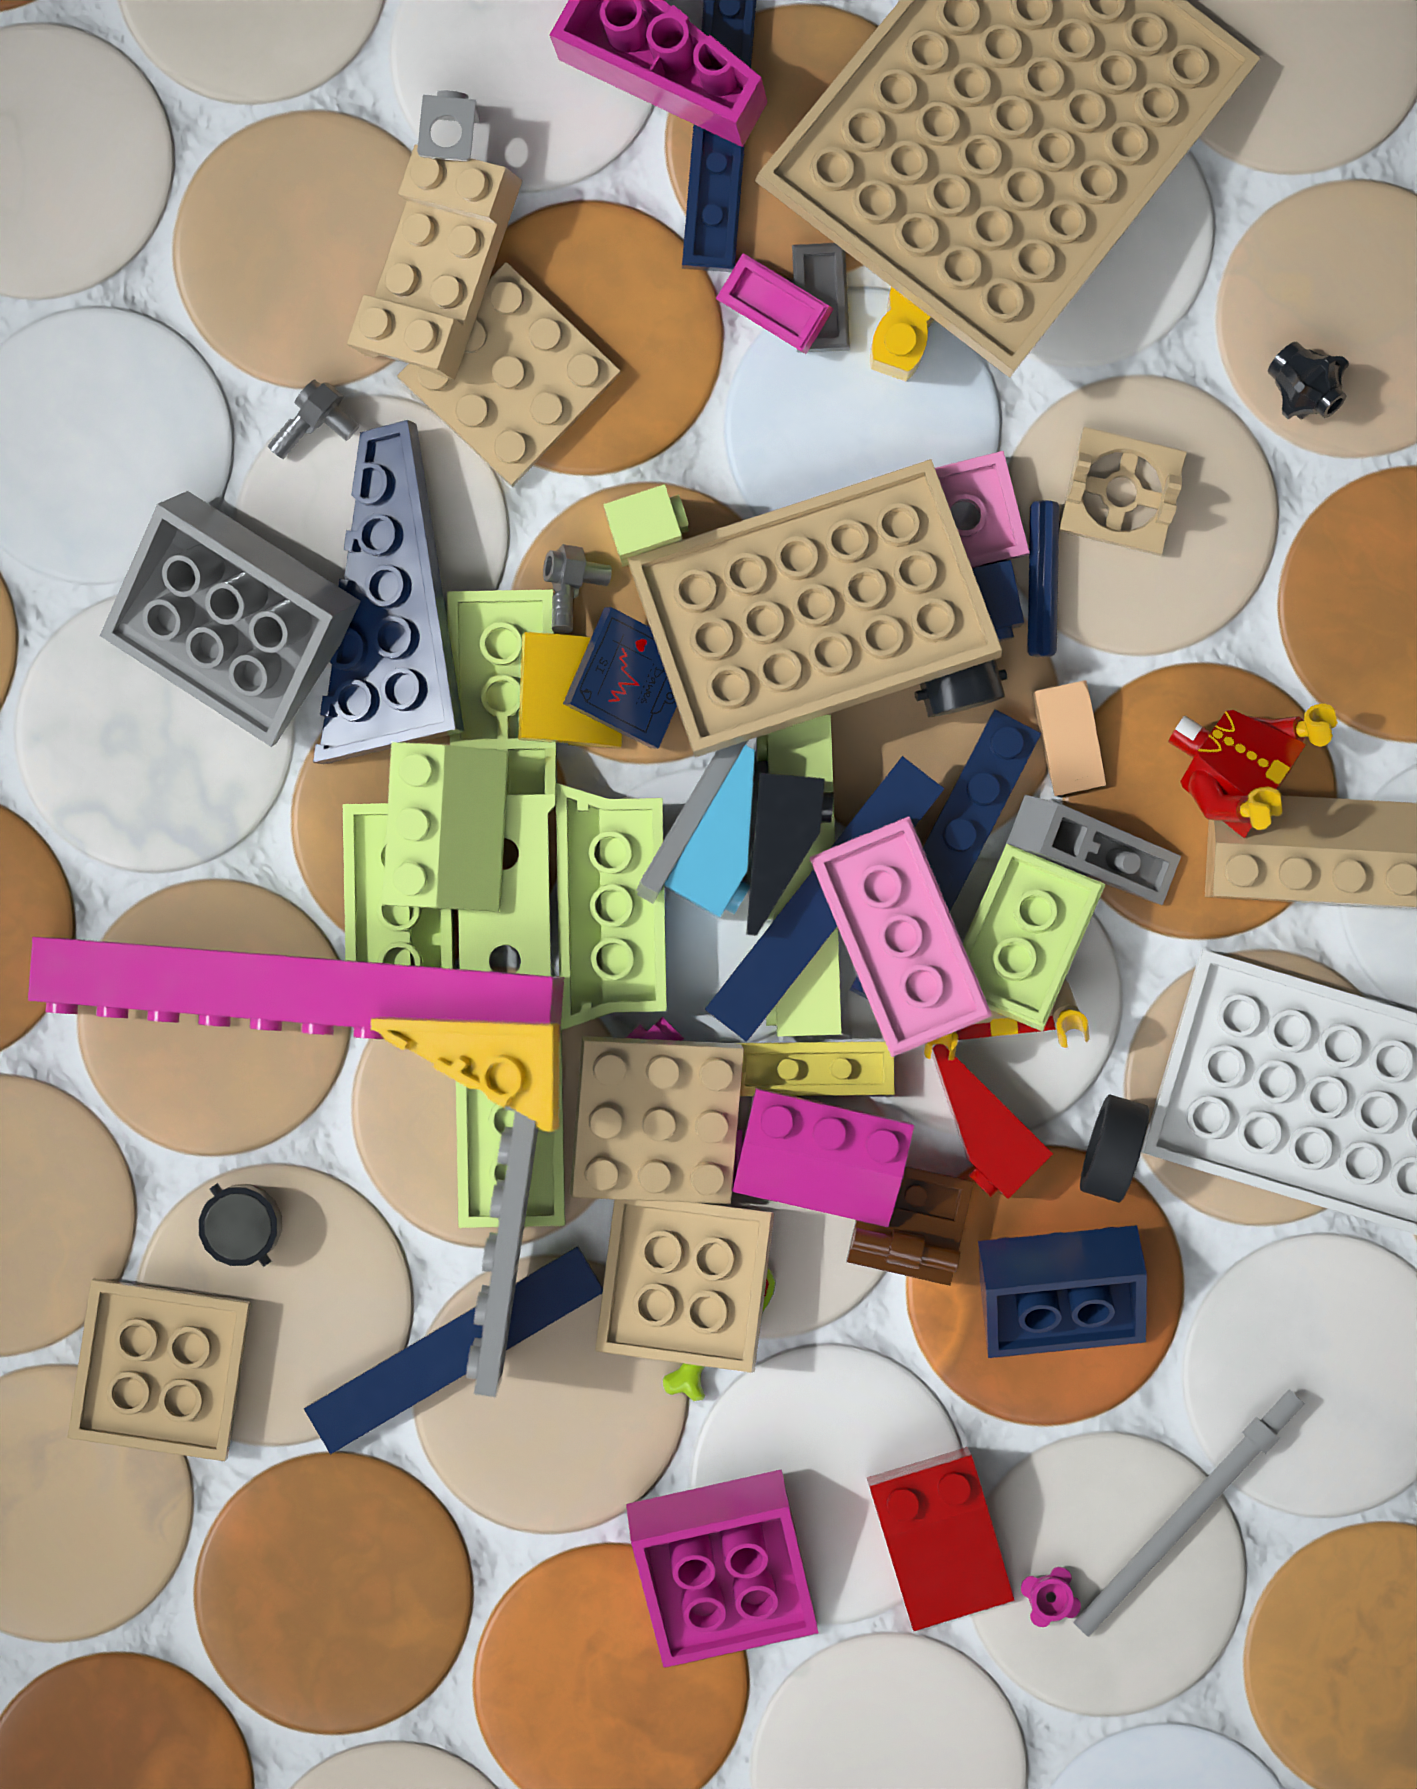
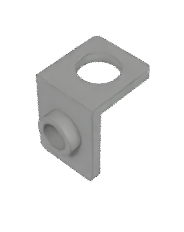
M449 90L438 91L437 96L423 95L417 147L418 155L423 158L469 161L471 158L474 123H479L480 112L476 100L468 99L469 96L465 93ZM438 119L457 121L460 124L462 135L455 145L441 147L433 142L431 128Z

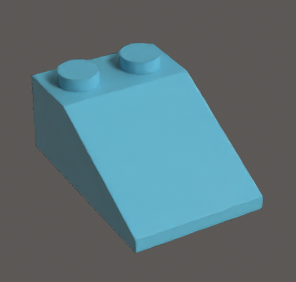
M747 745L744 746L664 884L667 889L719 919L725 910L735 914L750 889V885L742 880L747 873L755 750Z

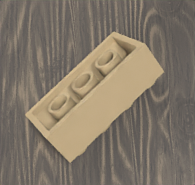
M1281 796L1282 814L1279 816L1271 815V824L1263 830H1257L1252 827L1245 838L1237 834L1223 821L1209 820L1205 897L1417 908V803Z

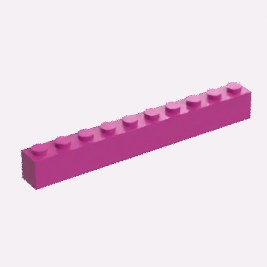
M32 937L28 1001L46 1002L45 1012L78 1014V1005L97 1006L96 1016L128 1018L129 1009L148 1010V1021L179 1023L180 1013L198 1014V1025L230 1027L231 1017L250 1019V1029L282 1031V1021L302 1023L301 1033L334 1035V1026L354 1027L353 1037L384 1039L380 1033L371 1030L372 1018L403 1017L560 1023L561 1029L564 977L56 937Z

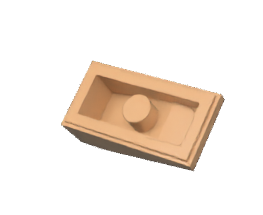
M1079 681L1033 692L1032 697L1040 733H1042L1041 738L1054 797L1106 786L1087 681Z

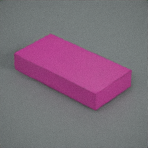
M744 253L716 297L723 304L805 354L809 351L833 311V308Z

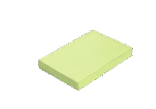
M1006 844L963 942V947L990 1010L1043 1032L1104 891V883Z

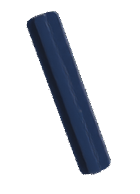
M1049 500L1034 501L1030 506L1027 652L1033 657H1051L1057 651L1060 506L1058 502Z

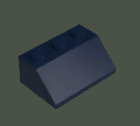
M1137 1225L978 1241L979 1276L988 1358L1146 1342L1147 1272Z

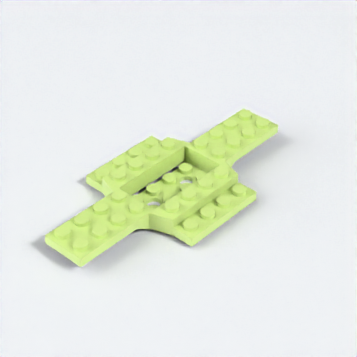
M553 589L447 591V622L464 725V732L450 735V745L509 751L504 838L512 840L519 850L517 863L510 869L502 870L500 912L459 909L460 969L493 972L490 967L491 953L499 946L509 945L514 947L521 957V965L516 972L517 974L551 976L548 813L556 806L559 977H564L559 1042V1129L543 1131L538 1128L524 1227L565 1226L562 1030L613 1012L667 1011L665 888L663 886L653 904L638 896V891H636L640 880L664 841L663 798L608 799L558 784L557 742L518 740L522 634L524 632L555 634L552 631ZM388 803L343 804L345 960L455 969L454 909L382 905ZM456 1081L458 1228L498 1227L499 1218L490 1217L491 1200L494 1185L497 1184L498 1179L505 1180L507 1165L497 1164L499 1145L505 1126L513 1127L515 1111L505 1110V1108L489 1100L481 1090L470 1089Z

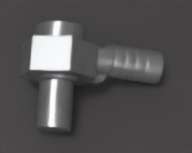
M314 379L300 392L294 402L300 408L297 416L285 423L280 432L268 444V448L278 457L284 459L304 433H313L323 423H326L345 441L354 435L360 425L339 408V404L344 396L329 383L320 384Z
M562 544L557 551L550 550L546 555L543 566V578L546 582L552 583L555 594L552 596L553 632L564 634L573 631V599L579 595V588L583 582L608 586L610 583L611 566L587 562L583 547Z

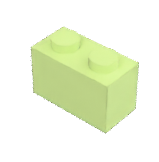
M665 484L603 504L622 567L629 565L628 558L682 541L681 534L689 532V524L680 496L678 494L669 497Z

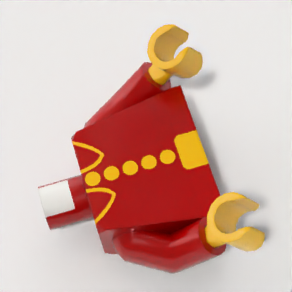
M1329 704L1313 705L1305 712V721L1300 716L1268 719L1246 716L1235 710H1226L1212 731L1184 716L1168 740V743L1193 758L1180 780L1182 788L1191 794L1205 818L1223 821L1243 838L1248 835L1252 827L1257 830L1267 828L1271 824V815L1279 816L1282 814L1281 795L1278 789L1305 748L1306 744L1303 743L1305 737H1308L1313 745L1319 747L1326 746L1333 737L1331 729L1338 724L1334 708Z

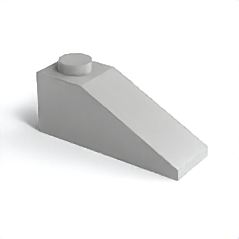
M1025 795L1006 843L1160 905L1164 903L1181 858L1178 854L1060 803Z

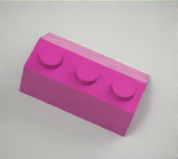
M756 1088L732 1192L888 1227L903 1178L914 1125L910 1122Z

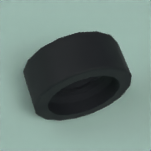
M1111 1094L1105 1098L1096 1119L1080 1178V1190L1082 1192L1118 1203L1124 1199L1133 1179L1149 1120V1108L1147 1105Z

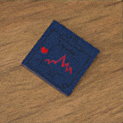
M604 607L563 704L651 749H659L677 704L651 628L612 607Z

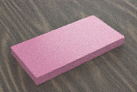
M910 817L810 857L813 869L891 1057L992 1016Z

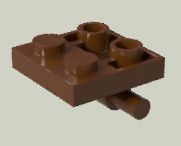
M905 1166L889 1226L885 1227L855 1220L846 1262L951 1286L953 1273L957 1271L961 1253L959 1246L974 1182Z

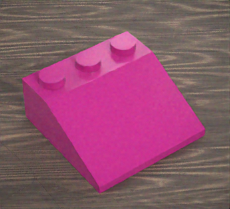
M782 1469L626 1504L631 1545L664 1668L819 1633Z

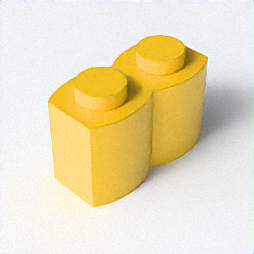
M893 287L890 289L887 313L879 322L874 333L870 351L871 370L907 381L920 365L927 343L928 327L933 323L934 319Z

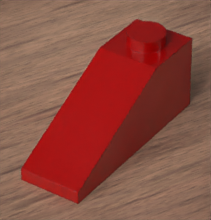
M935 1044L932 1046V1057L966 1158L975 1167L969 1176L991 1198L999 1191L1004 1197L1009 1199L1053 1153L956 1056L953 1060H949L950 1050L945 1045Z

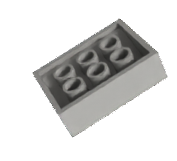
M186 491L157 504L100 636L272 747L276 745L340 646L361 601L191 492Z

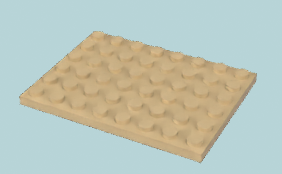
M900 0L760 170L755 182L1010 378L1261 58L1186 0Z

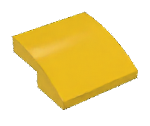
M524 632L522 634L518 740L568 743L570 746L622 747L621 733L563 704L591 637Z

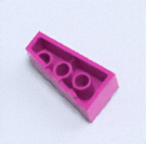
M569 0L549 34L560 61L741 147L744 146L768 103L761 76L711 35L707 36L676 6H670L664 0Z

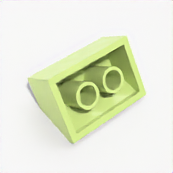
M391 742L382 905L500 912L509 751L453 745Z

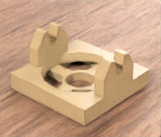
M1084 427L1059 523V532L1160 556L1163 552L1168 527L1172 523L1176 512V501L1182 488L1181 474L1187 452ZM1115 452H1122L1117 472L1110 474L1106 479L1087 475L1090 467L1101 457ZM1139 457L1146 459L1156 470L1162 486V493L1142 488L1140 480L1134 475ZM1118 477L1130 480L1136 488L1134 502L1126 507L1113 505L1108 500L1106 494L1109 482ZM1084 492L1101 497L1103 505L1108 509L1105 526L1099 524L1088 513L1083 500ZM1138 505L1157 510L1155 515L1143 526L1129 531L1121 530L1125 513L1132 511Z

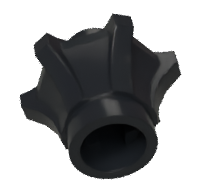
M1292 342L1283 348L1268 368V374L1275 379V384L1281 392L1282 415L1287 419L1297 416L1300 420L1306 418L1309 414H1320L1323 418L1333 415L1346 399V394L1341 390L1342 376L1349 366V361L1343 356L1318 354L1310 349H1305L1298 342Z

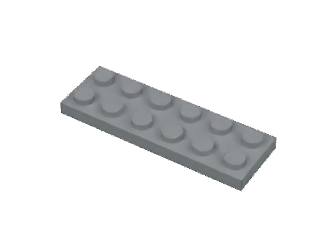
M509 1106L505 1107V1110L515 1111L513 1127L505 1126V1130L502 1131L497 1164L507 1165L505 1180L498 1179L497 1184L494 1185L490 1208V1217L499 1218L498 1232H490L489 1239H486L482 1271L492 1272L490 1286L482 1285L481 1292L478 1293L474 1324L484 1326L482 1339L474 1338L473 1346L471 1345L466 1374V1378L476 1379L474 1394L496 1397L503 1376L538 1135L537 1122Z

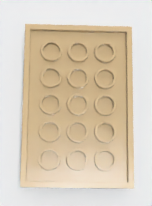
M932 459L628 558L635 585L695 758L1002 657V648Z

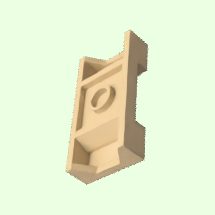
M415 144L398 195L407 200L375 295L374 297L363 295L347 345L365 356L375 358L381 355L416 365L442 377L455 380L523 180L506 167L472 158L467 162L423 158L418 155V145Z

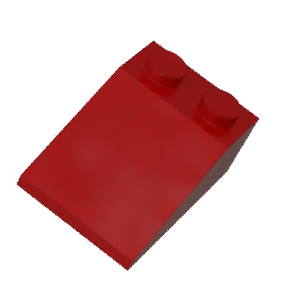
M968 1447L867 1477L913 1632L1015 1601L973 1457Z

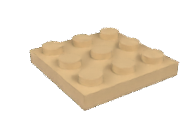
M505 262L488 281L455 380L442 377L413 364H408L397 377L498 475L513 487L619 377L621 371Z
M582 1036L570 1184L572 1198L731 1204L744 1052L742 1045L736 1043Z
M614 1199L595 1351L750 1373L755 1372L775 1213L703 1203Z
M96 1278L92 1279L67 1438L226 1461L229 1454L251 1301Z

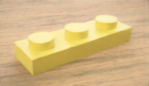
M885 1041L736 1043L741 1044L744 1048L740 1096H754L756 1088L791 1096L895 1095L894 1057H891Z

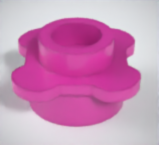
M1055 1567L1048 1575L1039 1578L1028 1576L1023 1580L1021 1592L1029 1599L1032 1608L1030 1619L1034 1625L1047 1627L1051 1621H1059L1065 1617L1074 1618L1080 1612L1081 1603L1078 1598L1073 1596L1069 1585L1072 1576L1066 1568ZM1049 1592H1053L1056 1595L1055 1600L1052 1602L1046 1600V1595Z

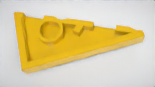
M375 1017L371 1019V1030L380 1033L385 1041L401 1050L408 1049L434 1064V1069L470 1089L481 1090L489 1100L503 1108L509 1106L537 1122L536 1127L543 1131L559 1129L560 1023Z

